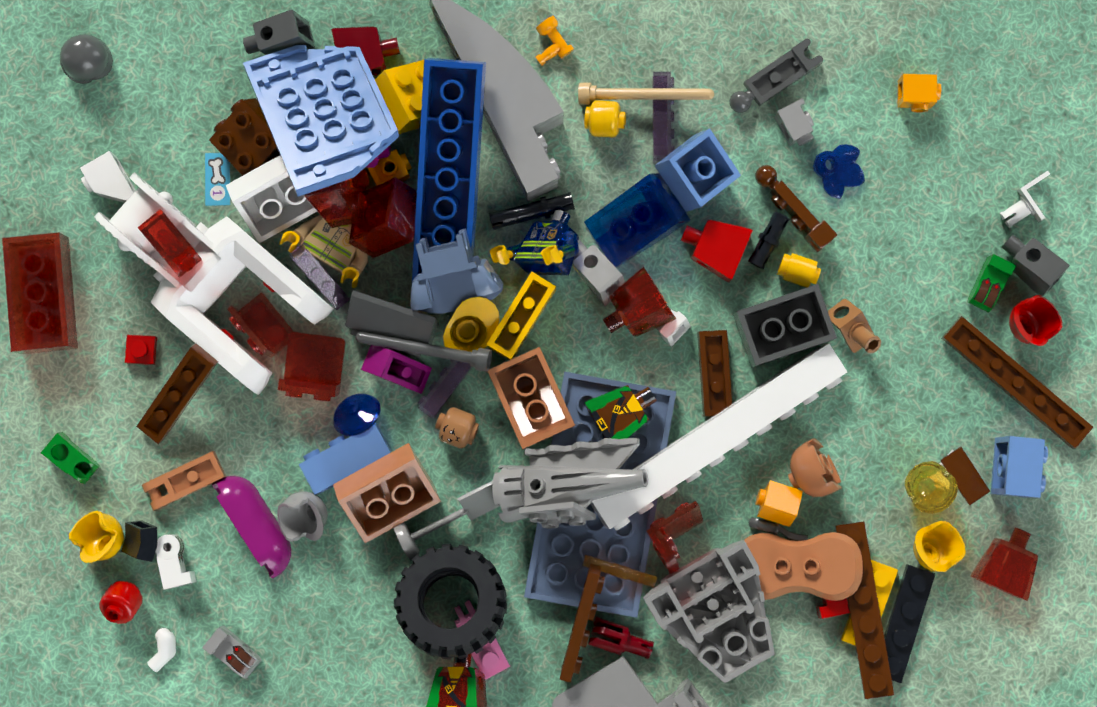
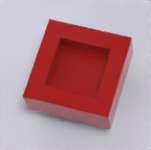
M127 335L125 363L155 365L157 337Z

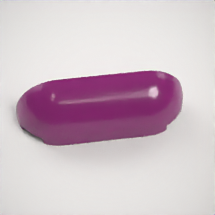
M226 476L213 483L212 487L219 494L216 496L259 565L261 567L264 565L269 572V576L273 579L280 575L290 562L291 544L282 534L278 521L257 488L249 480L240 476Z

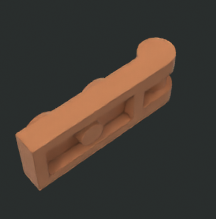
M212 451L142 484V487L152 500L150 503L152 510L156 511L225 478L226 475L215 451ZM165 484L169 494L162 497L159 487Z

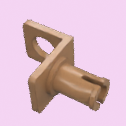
M843 299L828 310L832 324L840 330L850 351L856 353L863 347L868 353H874L880 348V338L874 335L863 312L850 301ZM842 309L849 310L845 317L835 318L838 311Z

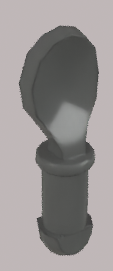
M755 517L749 519L748 522L750 527L774 535L781 532L789 540H808V535L790 532L775 522Z

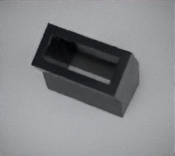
M142 520L125 522V540L121 552L135 559L152 562L157 548V527Z

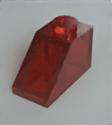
M161 209L137 227L179 278L193 269L202 260Z

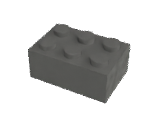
M818 284L736 311L733 314L751 368L833 341L837 338Z

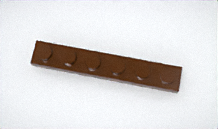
M959 317L941 338L1070 448L1076 449L1092 430L1093 426L964 317Z
M865 522L836 525V533L847 535L857 543L863 561V574L860 586L847 599L864 699L893 696L894 690Z

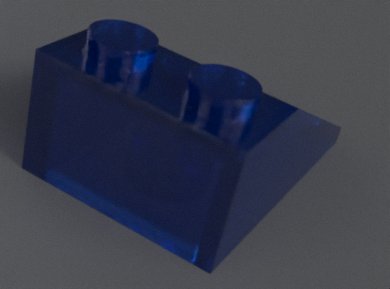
M660 173L645 176L584 221L607 259L617 268L666 238L691 219Z

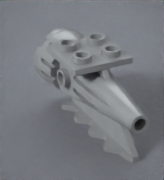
M605 438L593 443L576 442L569 446L549 445L545 449L525 448V454L530 457V466L501 465L498 467L501 471L494 474L492 484L493 500L495 505L501 506L503 512L498 513L499 517L506 523L529 518L530 522L539 523L542 525V528L549 529L558 528L559 523L581 526L585 525L588 520H596V514L586 509L593 500L647 487L648 475L645 469H620L640 445L639 439Z

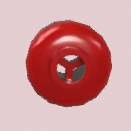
M116 581L109 586L99 602V609L108 621L125 624L136 615L143 603V596L139 588L132 582Z

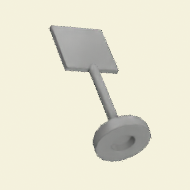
M493 481L459 497L458 500L463 507L462 509L411 534L404 522L394 527L395 534L408 559L411 561L417 554L419 555V549L415 542L416 539L466 514L472 521L499 507L500 505H495L493 500Z

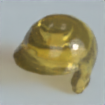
M933 461L922 462L916 465L905 479V489L913 505L924 513L933 514L947 509L956 498L958 492L955 477L942 465Z

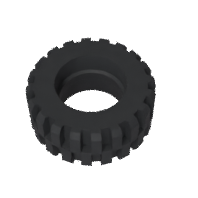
M442 544L440 549H435L434 546L426 549L427 553L421 557L417 554L411 559L413 564L409 568L404 567L401 572L403 576L401 582H397L395 587L397 596L394 598V608L397 611L396 619L404 634L419 649L433 657L439 656L442 659L451 660L453 657L463 659L467 658L468 654L473 652L477 654L484 650L483 646L488 642L491 644L496 638L495 634L498 629H502L504 614H507V594L495 566L477 550L471 551L468 546L463 545L452 547L451 544ZM447 576H460L467 579L475 587L478 595V606L474 616L464 625L454 629L441 628L432 623L427 617L424 608V599L429 588L436 581Z

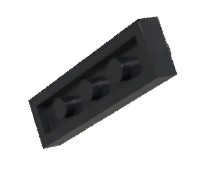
M906 564L884 634L891 679L898 683H902L936 575Z

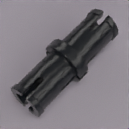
M776 211L773 212L764 232L759 234V241L748 262L764 270L774 248H778L780 244L781 234L790 220L788 217Z

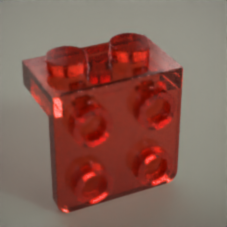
M301 332L290 333L284 377L279 378L278 390L286 391L285 396L302 398L303 393L314 395L313 399L319 401H331V397L338 396L341 388L345 340L340 337Z

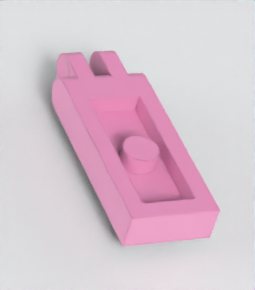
M470 600L464 602L469 611L468 614L464 615L460 606L454 608L459 619L454 621L457 628L467 623L476 612ZM496 638L491 644L488 642L483 646L484 650L477 654L475 652L471 653L484 680L510 667Z

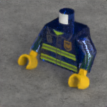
M556 210L551 221L533 223L527 235L519 244L507 249L504 245L491 248L489 252L494 263L499 262L502 265H507L510 261H514L529 275L531 272H534L537 275L569 276L574 256L579 253L578 234L568 226L570 215L564 211Z

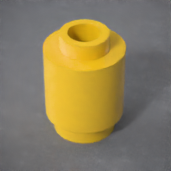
M784 253L777 275L782 276L785 281L807 288L811 283L816 285L821 268L817 267L818 261L794 253L791 255Z

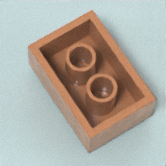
M409 443L333 484L339 504L364 543L373 540L441 502L435 485Z

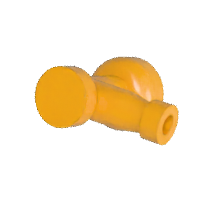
M554 15L536 27L540 35H547L553 43L541 55L536 56L541 66L556 55L563 59L574 50L571 44L568 45L556 29L558 21Z

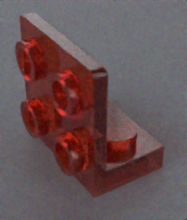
M262 292L240 310L232 305L227 308L231 313V316L228 318L238 331L248 334L250 338L246 340L247 343L261 356L265 354L272 358L298 337Z
M697 501L691 504L686 502L675 509L673 515L666 519L661 517L655 520L650 525V529L646 530L654 550L669 574L680 569L677 562L680 555L673 540L703 522L702 513Z

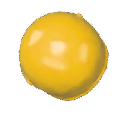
M93 511L83 516L73 526L69 533V539L74 545L80 547L81 560L84 563L107 560L116 555L123 544L124 533L122 526L116 518L99 511Z
M938 521L922 527L915 536L913 544L915 558L927 570L946 572L965 556L966 551L963 539L957 529L949 522Z

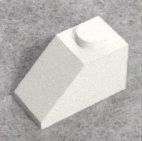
M110 151L80 167L84 174V177L81 178L84 186L89 192L93 191L100 197L125 203L136 191L117 156Z

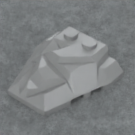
M744 540L729 544L722 549L715 548L664 577L660 585L651 589L643 597L656 622L676 638L684 648L686 647L703 665L724 683L775 655L769 620L765 613L764 593L761 591L759 580V566Z

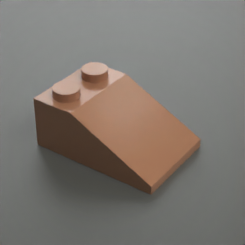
M540 347L488 370V374L522 449L575 426Z

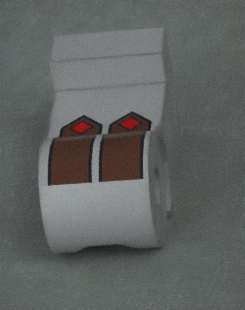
M224 625L219 627L202 647L210 655L216 656L236 674L245 679L249 677L262 661L260 656L249 648L250 646Z

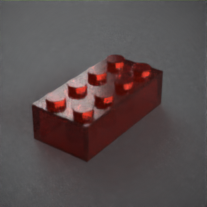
M57 232L2 238L11 352L31 354L78 349L69 237Z

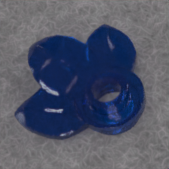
M839 145L833 151L819 153L814 160L813 169L822 178L824 191L833 198L841 199L844 187H857L865 182L863 170L855 163L860 154V150L855 146ZM827 160L831 163L830 170L827 169L825 164Z

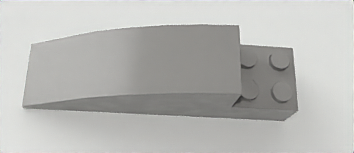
M428 0L456 59L486 62L483 114L527 202L558 188V179H560L559 174L561 171L555 159L548 158V151L546 149L548 145L542 134L563 124L564 111L548 86L527 60L487 22L452 0Z

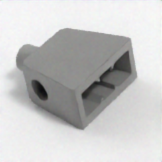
M577 240L570 246L574 250L570 255L574 258L572 264L575 272L604 306L626 289L623 275L595 245H591L587 249L580 240Z

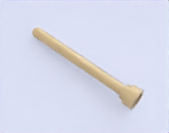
M579 83L578 87L579 105H591L595 100H711L714 97L712 89L597 88V85H592V83Z

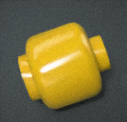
M595 100L590 107H586L584 127L589 129L592 136L614 138L618 135L620 129H625L626 112H621L618 102Z

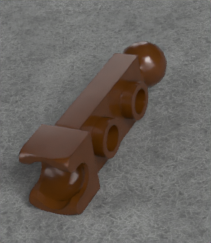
M763 165L757 169L755 173L757 183L771 189L770 193L773 195L771 200L774 205L781 211L785 209L791 215L790 222L798 231L804 230L807 233L804 239L817 253L837 236V233L825 220L820 223L782 180L780 182L777 180L775 168Z

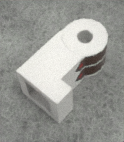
M163 535L157 540L155 553L163 590L197 582L194 571L186 572L182 555L185 549L184 542L177 535Z

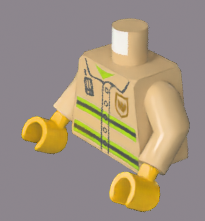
M350 205L341 219L330 212L326 215H318L302 223L295 230L286 231L280 241V245L286 241L292 243L288 250L290 253L296 250L298 243H301L299 248L341 273L342 284L345 279H352V288L357 287L358 278L368 263V243L364 239V233L355 228L363 213Z

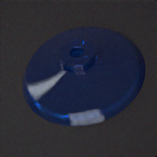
M355 394L347 397L335 410L333 416L334 428L337 432L346 436H354L366 432L376 423L380 416V403L377 398L369 394Z

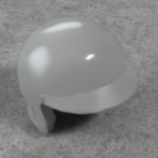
M307 491L293 493L278 506L277 511L278 523L286 540L293 542L306 537L312 541H317L321 538L328 514L326 505L319 496Z

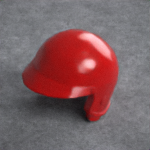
M1035 295L1018 303L1013 307L1009 317V327L1014 337L1020 342L1030 345L1044 346L1063 327L1062 318L1058 310L1047 298L1041 295Z

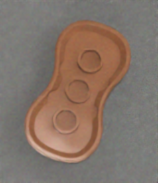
M762 532L744 539L759 566V580L765 600L774 599L792 592H805L826 600L836 601L853 595L860 586L863 574L861 551L857 543L847 535L830 532L808 540L794 541Z

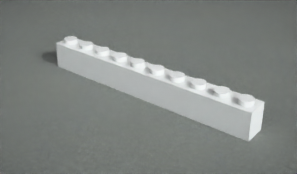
M829 343L819 346L717 415L711 417L632 469L646 470L648 475L647 487L593 500L590 503L605 528L611 529L614 527L615 530H619L630 522L628 517L637 511L641 515L654 506L652 501L662 496L665 499L678 490L676 485L686 480L689 483L702 474L700 469L708 464L710 467L719 464L725 459L723 454L732 448L734 452L740 450L749 443L747 438L756 433L760 436L772 428L770 423L778 418L781 421L785 420L796 412L794 407L803 402L804 405H807L819 397L817 392L824 387L829 390L841 383L842 379L840 377L847 373V370Z

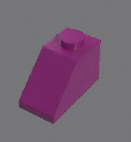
M371 345L361 370L422 394L432 368L392 350Z

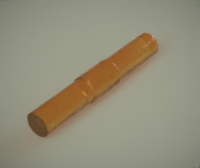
M588 555L584 557L582 566L589 568L590 563L601 566V572L649 587H655L656 576Z

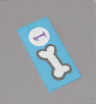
M205 153V206L230 205V195L225 186L230 183V162L221 153Z

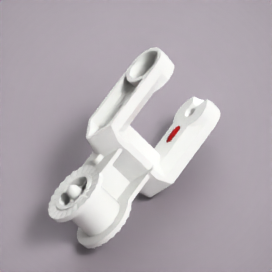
M134 172L129 178L139 188L111 219L100 212L94 218L113 237L118 239L117 244L122 251H132L150 267L157 270L153 276L160 284L151 303L193 342L197 343L219 361L218 363L236 379L259 395L266 387L272 372L234 340V336L226 329H221L205 315L207 310L245 267H248L263 280V285L271 292H277L314 325L327 317L334 308L230 218L226 216L210 228H207L201 222L195 227L196 225L172 205L173 197L170 193L157 192Z

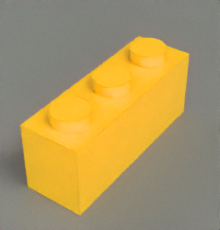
M531 272L487 342V347L508 360L513 359L555 293L556 286Z

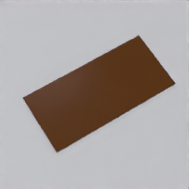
M959 447L940 460L969 505L990 492L962 447Z

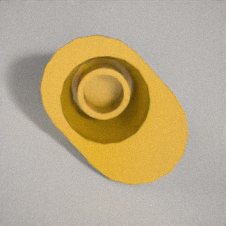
M470 297L462 301L445 328L443 334L444 346L472 352L473 349L486 348L487 342L500 321L499 311L495 304L483 297Z

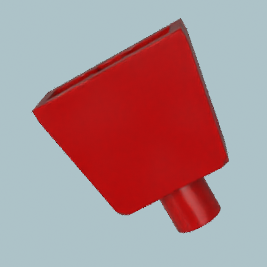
M708 219L703 231L687 225L680 241L695 246L691 257L693 261L730 283L753 230Z

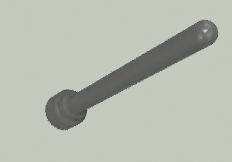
M358 332L356 334V340L359 343L470 363V366L475 367L477 371L488 372L491 364L492 350L479 348L469 352L367 332Z

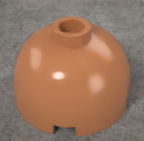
M815 438L803 443L794 451L790 461L792 473L788 474V477L794 488H801L805 494L812 497H824L842 489V486L838 485L841 479L829 454L826 458L819 451L823 446Z

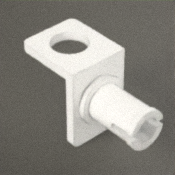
M1046 171L1017 190L1021 200L999 213L1003 220L1014 214L1012 218L1005 222L1009 228L1030 214L1034 215L1038 222L1045 219L1027 192V189L1050 175L1049 171Z

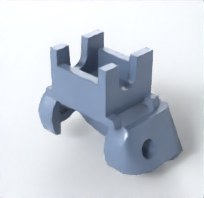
M466 228L459 231V234L456 235L457 241L429 247L426 237L420 239L419 243L416 244L422 273L418 274L412 281L411 310H421L427 313L455 312L461 302L470 297H483L492 300L502 292L504 283L488 260L480 259L479 255H472Z

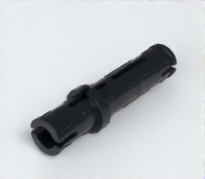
M571 192L547 199L546 196L540 197L541 200L490 212L489 217L492 228L496 230L541 217L548 219L551 218L550 215H553L556 210L563 212L575 210Z

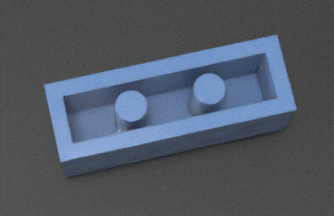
M366 422L353 429L355 434L345 439L344 435L330 441L328 443L330 448L321 453L319 449H316L303 456L305 461L300 463L299 466L314 495L323 493L332 488L333 484L392 452L378 424L370 425L369 422Z

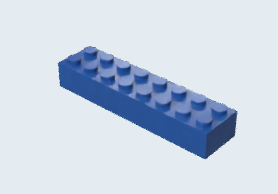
M427 58L424 60L412 281L418 274L422 273L416 244L422 238L427 237L429 247L457 241L456 235L459 234L461 229L466 228L472 255L474 256L486 62Z

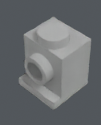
M802 98L780 109L774 116L789 146L795 143L802 146L814 139L812 135L814 123L810 114L802 110L805 104Z

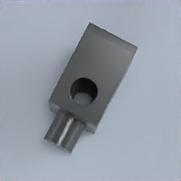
M293 9L255 22L253 24L255 35L243 38L244 48L248 54L260 51L268 55L295 45H306L307 49L315 48L309 21Z
M1012 235L1002 246L1013 257L1011 263L1016 265L1013 272L1037 295L1044 296L1061 279L1070 266L1035 238H1032L1025 245L1016 236Z

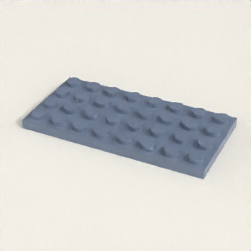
M564 371L561 395L575 426L554 435L551 445L569 446L576 442L593 443L605 439L584 403L626 385L629 386L634 395L649 386ZM649 387L657 401L643 409L649 420L628 437L638 438L640 445L620 469L632 470L667 447L676 391ZM658 498L652 501L654 506L640 515L637 511L628 517L630 522L619 530H615L614 527L611 529L605 528L591 504L586 509L596 514V520H588L585 525L572 526L568 523H559L558 528L549 529L542 528V525L537 523L524 597L578 607L591 563L601 566L600 576L605 577L601 594L595 593L593 603L598 604L596 610L637 618Z

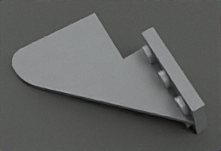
M624 656L560 693L552 703V707H709L689 678L681 682L676 691L657 703Z

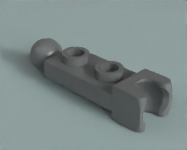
M803 40L790 51L744 81L743 85L747 91H737L731 95L729 100L731 109L737 113L746 112L750 108L752 100H755L760 107L797 80L819 67L823 63V57L818 55L813 59L807 58L804 52L810 45L811 40Z

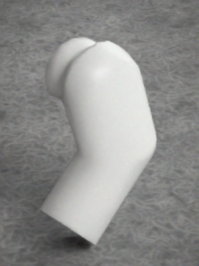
M161 628L156 632L155 639L157 640L158 652L147 662L149 667L155 672L164 667L176 654L175 636L167 628Z

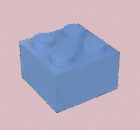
M710 128L693 135L654 165L685 212L702 207L741 176Z
M1016 436L995 438L991 494L1024 498L1041 497V492H1044L1046 486L1045 475H1042L1043 463L1045 464L1048 458V448L1045 446V439Z

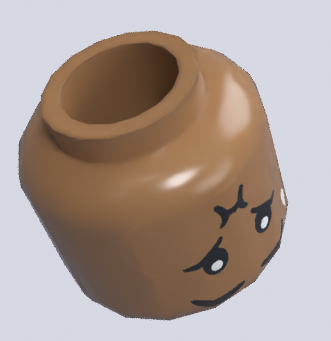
M455 407L450 408L446 414L440 413L435 429L440 430V441L457 448H465L467 444L472 445L479 428L475 415Z

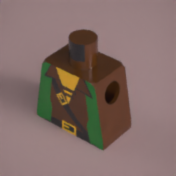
M626 385L588 400L584 405L604 438L626 439L649 420L643 409L652 405L657 400L649 387L634 395L629 386Z

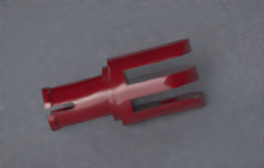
M595 617L593 624L596 627H593L590 635L593 638H589L588 645L617 655L627 651L645 659L650 658L652 653L650 647L653 648V641L630 635L628 627Z

